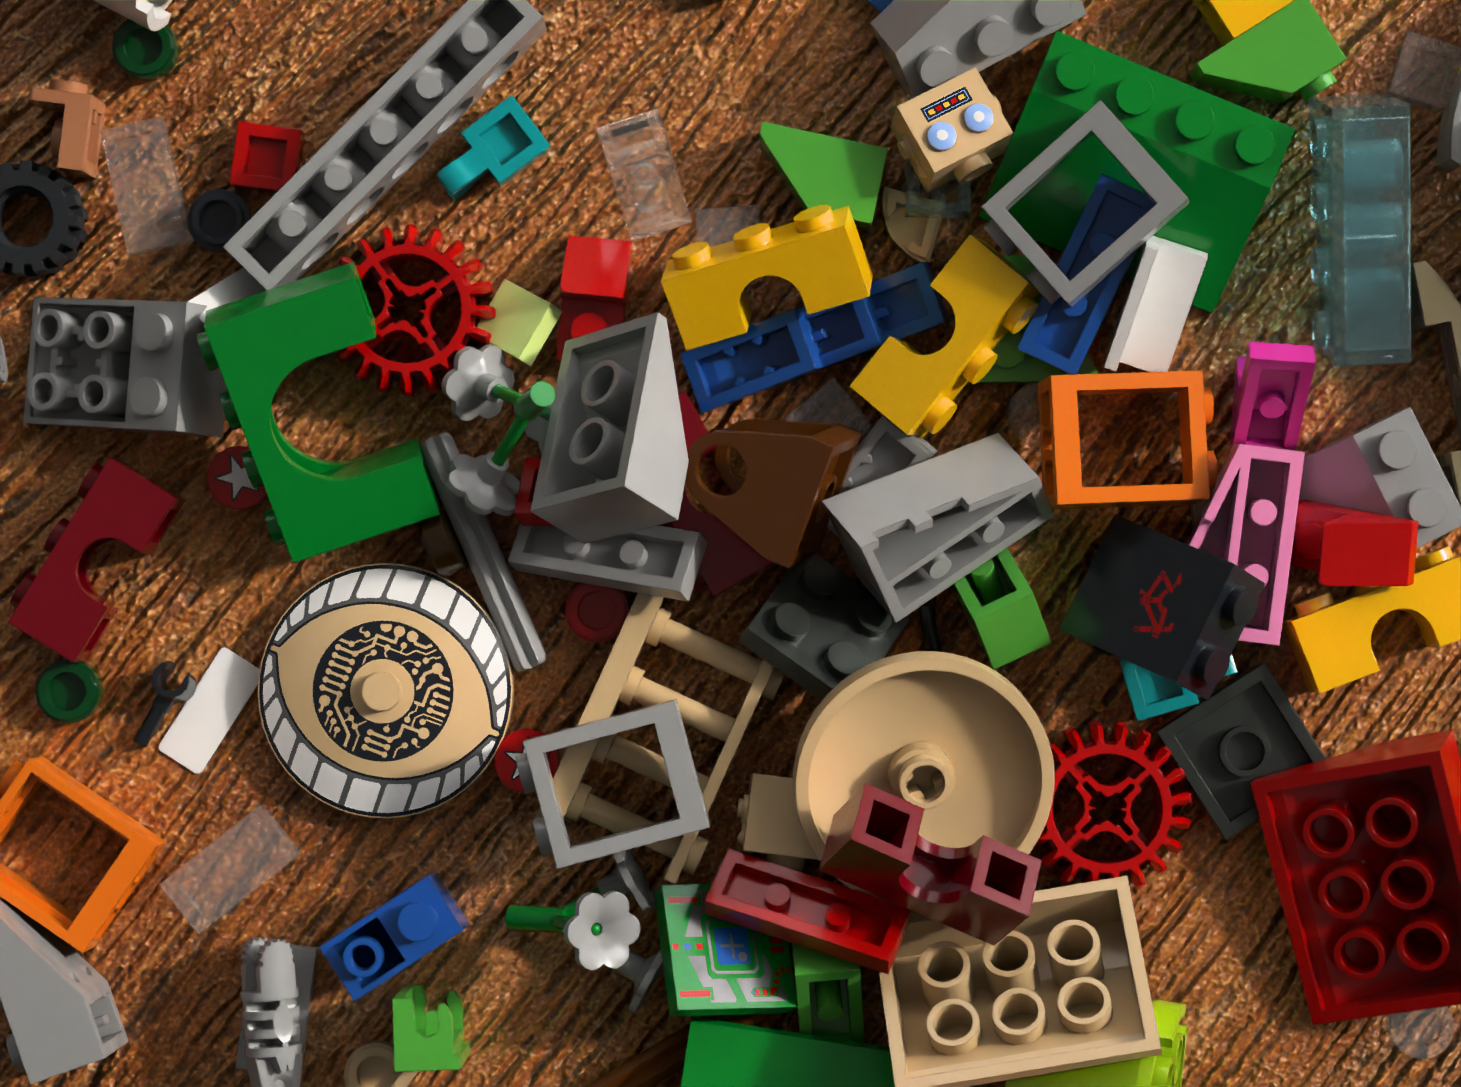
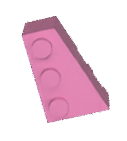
M1234 443L1217 477L1216 486L1210 492V499L1206 500L1185 543L1234 563L1266 583L1259 596L1257 611L1251 621L1245 625L1238 639L1239 641L1280 646L1305 452Z

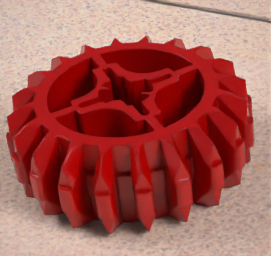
M408 224L404 230V244L397 245L392 230L386 227L380 230V239L384 249L376 252L374 247L365 238H362L357 242V246L367 259L359 266L355 263L364 290L375 277L385 296L383 310L375 318L376 338L341 349L336 354V358L340 363L346 364L361 356L362 361L356 367L353 376L358 381L364 382L370 378L376 369L379 370L376 390L383 394H387L392 388L395 377L401 378L400 390L405 398L414 397L416 378H423L424 386L429 394H438L440 386L435 374L442 370L446 374L454 369V357L459 350L468 346L471 339L481 344H490L492 335L484 329L476 328V321L494 319L496 317V309L487 305H477L476 299L489 296L493 293L494 289L489 281L470 283L469 280L478 275L483 269L479 259L469 260L460 267L457 265L466 249L461 241H454L442 253L440 252L443 243V233L441 230L433 228L427 236L425 245H419L418 228L414 224ZM345 255L338 261L340 266L354 262ZM404 261H422L441 268L447 274L435 282L431 279L421 286H408L402 283L390 266ZM394 285L404 297H408L414 303L424 299L426 310L418 311L424 316L420 323L428 333L426 338L416 326H412L406 320H401L395 324L394 313H400L401 311L396 307L400 300L392 290ZM458 290L461 299V318L456 333L448 345L445 346L436 331L434 318L440 307L448 302L447 297ZM400 336H411L416 338L430 358L419 362L400 363L385 359L377 355L372 349L384 341L389 343Z
M1096 720L1090 721L1087 728L1089 741L1082 743L1076 729L1068 727L1064 729L1063 733L1070 749L1063 753L1056 744L1049 741L1054 760L1055 786L1052 807L1047 823L1034 846H1039L1045 842L1050 846L1039 857L1042 860L1041 866L1047 869L1062 858L1064 863L1059 870L1058 880L1066 885L1074 879L1080 869L1083 870L1081 883L1097 881L1099 874H1103L1105 879L1120 877V873L1127 872L1129 880L1134 886L1138 888L1144 886L1145 876L1139 865L1146 861L1153 870L1161 874L1167 869V866L1155 854L1158 848L1163 846L1165 849L1176 854L1182 849L1181 843L1166 836L1169 827L1173 826L1181 830L1190 828V819L1181 815H1173L1172 806L1191 803V794L1186 791L1170 792L1169 785L1179 782L1184 778L1185 772L1181 767L1169 768L1163 772L1160 770L1159 767L1171 755V750L1167 746L1162 745L1153 750L1149 755H1146L1144 752L1150 743L1151 734L1145 730H1140L1134 736L1130 745L1125 744L1128 732L1127 724L1116 721L1111 729L1110 740H1104L1101 723ZM1116 754L1128 758L1136 765L1126 774L1121 773L1110 782L1099 783L1078 765V762L1094 755ZM1064 777L1078 796L1079 805L1077 813L1068 822L1069 826L1059 835L1053 816V802L1056 789ZM1149 780L1154 795L1155 808L1151 826L1144 836L1131 818L1130 809L1132 801L1142 791L1140 787ZM1083 783L1091 790L1107 797L1114 795L1116 792L1118 793L1119 804L1112 806L1119 809L1116 818L1125 826V831L1118 824L1108 821L1101 816L1090 821L1092 818L1090 817L1089 810L1096 808L1089 805L1092 796L1083 787ZM1105 831L1114 833L1130 849L1125 854L1108 859L1088 858L1072 851L1083 840L1088 841L1095 834Z

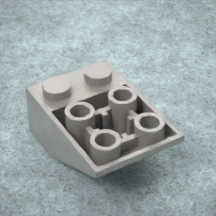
M34 297L23 423L223 438L225 414L220 400V393L226 392L227 387L220 369L208 370L197 339V334L205 332L204 323L199 317L208 306L180 301Z
M0 897V1010L4 1009L12 1034L7 1035L6 1043L15 1069L18 1072L26 1071L31 1085L104 1059L129 1042L108 981L63 939Z

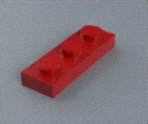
M728 849L705 899V914L885 974H889L911 919V910L894 902L732 849Z

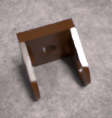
M759 418L741 420L732 424L726 430H717L701 436L690 446L687 451L689 464L685 483L696 500L761 556L790 568L820 550L830 522L822 500L841 494L844 481L863 433L840 423ZM713 445L717 446V449H715L716 469L724 483L735 492L734 494H717L707 488L701 479L699 471L700 460L705 451ZM731 447L736 449L745 461L746 478L737 474L731 464Z

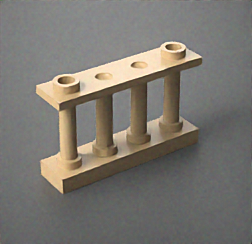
M638 593L578 725L611 717L618 701L630 706L632 700L648 707L677 699L684 724L725 742L710 776H705L696 771L708 813L760 697L764 696L773 700L785 674L764 659L759 660L670 619L672 612L661 608L665 597ZM659 642L750 683L751 686L736 719L643 677L645 670L636 667L635 664L644 644L647 643L657 647ZM617 733L567 747L553 778L563 819L566 817L577 822L578 818L582 817L614 833L654 823L591 794L592 787L582 783V780L592 759L603 764L607 758L672 788L662 755L618 736ZM541 807L539 808V811L535 819L543 817ZM699 831L643 845L671 858V862L664 875L665 880L676 884L681 871L691 875L694 874L709 841L698 836Z

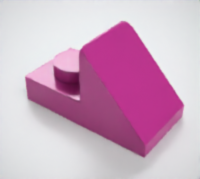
M1249 341L1246 357H1238L1235 365L1230 451L1234 443L1296 451L1316 364L1314 346Z

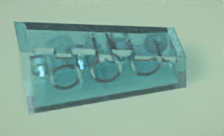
M1386 93L1315 96L1309 100L1310 149L1313 172L1310 206L1316 228V247L1312 249L1311 274L1314 286H1319L1320 311H1314L1312 315V340L1314 348L1322 349V356L1333 366L1411 363L1410 104Z

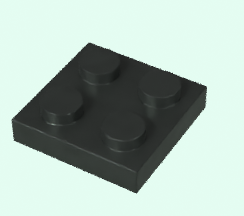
M814 553L788 569L738 641L820 700H823L836 685L849 675L870 663L884 658L909 619L904 617L896 623L869 590Z
M1259 663L1212 693L1209 701L1206 699L1201 700L1199 704L1190 707L1154 730L1162 745L1167 746L1171 750L1170 757L1176 767H1181L1184 770L1185 781L1221 837L1225 840L1260 819L1251 787L1253 779L1326 759L1265 663Z

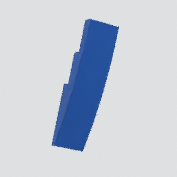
M921 262L873 281L869 297L809 315L805 306L794 308L749 326L745 334L680 353L701 413L712 411L875 351L882 346L889 336L904 340L950 322L951 320L941 294L930 286L935 277L929 262Z

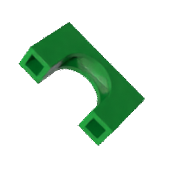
M354 262L206 310L205 332L197 334L203 359L209 371L216 369L221 371L228 390L220 393L225 417L231 430L243 429L250 450L242 452L247 475L254 489L264 486L272 508L264 510L271 538L275 546L286 544L293 563L440 515L438 493L426 466L418 438L351 460L327 461L309 456L294 447L284 437L275 421L271 405L273 397L280 383L293 369L313 358L376 338V321Z

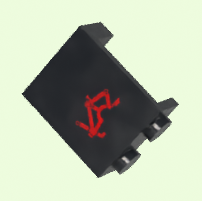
M1114 515L1059 630L1095 650L1109 656L1111 654L1168 679L1209 701L1216 684L1223 679L1229 668L1230 656L1245 625L1251 621L1257 611L1259 596L1266 583L1234 563Z

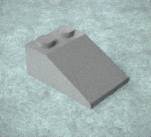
M656 312L565 341L555 389V399L552 403L530 511L583 544L678 520L689 459L667 318Z

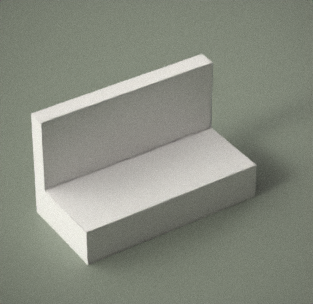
M1152 236L1142 245L1105 353L1104 368L1117 371L1119 362L1148 372H1168L1208 259V253L1156 236Z

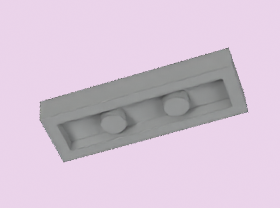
M520 524L508 562L519 572L689 602L707 541L699 532L657 525L583 544L555 526H522Z

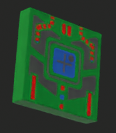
M712 884L661 885L654 891L670 1016L790 1013L798 1007L788 941L705 914V899Z

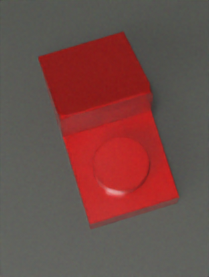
M568 235L559 292L562 296L561 311L563 312L560 315L557 362L561 363L565 341L624 323L632 241Z
M1307 499L1300 500L1298 502L1290 566L1318 571V583L1325 586H1410L1414 583L1419 521Z

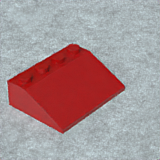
M1453 729L1389 740L1253 779L1251 787L1313 1025L1461 1004V759Z

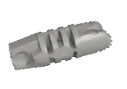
M252 937V939H247L241 950L242 991L240 992V999L243 1002L241 1013L242 1020H244L243 1038L246 1043L244 1057L251 1087H300L303 1047L302 1041H300V1034L302 1033L301 1023H299L298 1019L300 1015V1005L297 1004L299 989L296 986L295 963L292 961L294 957L292 955L293 948H290V943L285 942V939L271 938L268 941L267 938Z

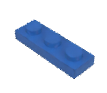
M1101 173L1057 267L1071 281L1150 211L1155 204L1145 193ZM1138 249L1073 307L1062 296L1052 305L1042 296L1038 308L1032 316L1017 349L1071 375L1078 374Z

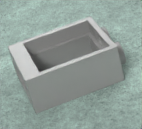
M1100 100L982 206L992 218L983 228L1008 256L1019 248L1030 260L1035 268L1026 277L1051 305L1062 296L1073 307L1189 204V199ZM1094 135L1153 201L1155 206L1070 281L1008 210L1090 136Z
M677 699L526 739L523 741L526 754L516 756L517 768L525 794L537 792L543 817L533 819V827L542 857L554 856L557 869L710 828L708 813ZM654 723L679 817L571 846L546 752Z

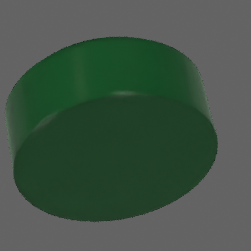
M127 19L115 32L112 51L117 64L129 76L140 81H155L165 77L175 67L179 57V43L175 33L168 25L158 31H151Z
M68 659L56 661L47 666L37 680L35 691L37 703L45 715L57 722L74 723L85 720L93 715L101 704L103 698L102 680L98 672L86 662L73 663Z

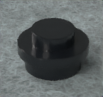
M225 189L210 190L201 194L190 207L188 213L189 232L195 242L207 251L228 253L223 246L252 218V214L247 203L236 193Z

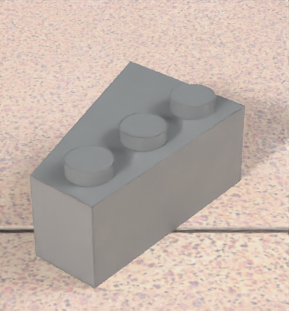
M893 0L870 24L893 76L910 97L915 98L975 67L980 72L1087 15L1082 0Z
M999 433L822 500L857 577L896 623L1054 516L1040 478Z

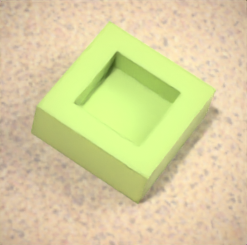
M504 279L489 306L496 309V317L490 320L481 319L476 328L484 329L492 335L491 345L499 347L503 352L532 366L563 311L548 301Z

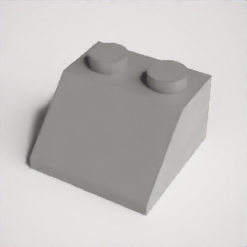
M1411 407L1395 411L1304 457L1299 501L1307 499L1419 521L1417 548L1461 527V506Z

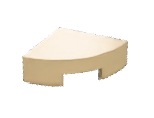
M884 187L881 211L883 213L882 219L883 216L885 219L886 232L896 248L911 261L917 264L930 262L946 204Z

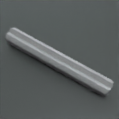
M441 433L426 439L420 444L426 466L514 669L518 672H523L542 664L546 660L547 654L487 516L471 511L466 506L464 498L456 496L447 487L446 480L452 472L450 464L456 455H460L453 437L448 433Z

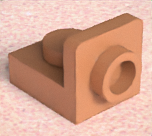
M51 79L49 89L30 87L28 101L43 110L64 112L63 121H55L51 134V155L53 158L58 159L57 168L73 177L96 179L106 104L94 95L87 94L88 85L80 82Z

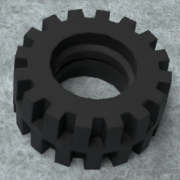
M20 160L18 164L7 162L0 165V271L20 278H45V274L60 272L64 269L63 264L68 260L74 261L78 256L77 248L80 242L85 243L88 233L84 230V223L88 222L87 210L83 208V198L79 191L63 175L43 164ZM24 194H36L42 197L50 206L53 215L52 227L48 235L38 244L29 247L17 246L11 243L4 234L2 214L7 204L15 197Z

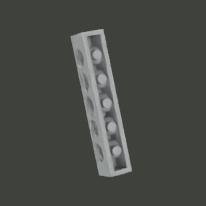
M468 0L223 247L266 290L299 280L547 31L543 16L527 0Z

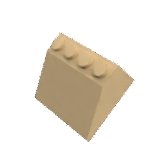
M1128 876L1035 891L1029 917L995 946L915 911L911 912L909 926L889 974L879 972L895 1087H969L1162 1055Z

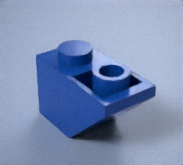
M434 870L319 948L353 1000L356 1001L463 931L469 922Z

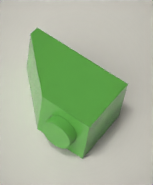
M1295 0L1196 63L1188 74L1197 85L1283 103L1299 93L1303 101L1307 102L1337 82L1332 71L1347 58L1309 0Z
M762 122L759 144L802 210L804 211L818 205H830L831 210H835L849 205L856 228L870 231L888 148Z
M1008 548L951 585L975 637L994 670L1052 643L1034 593Z
M792 943L799 1033L865 1043L860 965Z

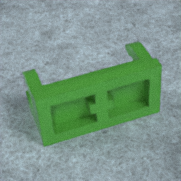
M423 984L404 985L392 999L394 1072L460 1070L471 1053L470 1040H464L463 1004L455 990H450L448 994V1006L445 1003H441L437 1011L431 1009L427 1013L425 1012L427 998Z

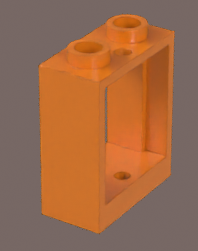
M1203 370L1050 375L1037 383L1042 482L1052 510L1193 505L1210 499L1209 489H1214L1217 482V460L1214 451L1207 450L1206 425H1210L1213 420L1214 400L1211 388L1204 387ZM1178 392L1183 484L1082 487L1077 395Z
M43 756L29 758L25 764L16 761L0 780V796L2 797L0 799V844L42 783L127 841V844L78 915L0 863V897L81 953H84L97 945L167 842Z

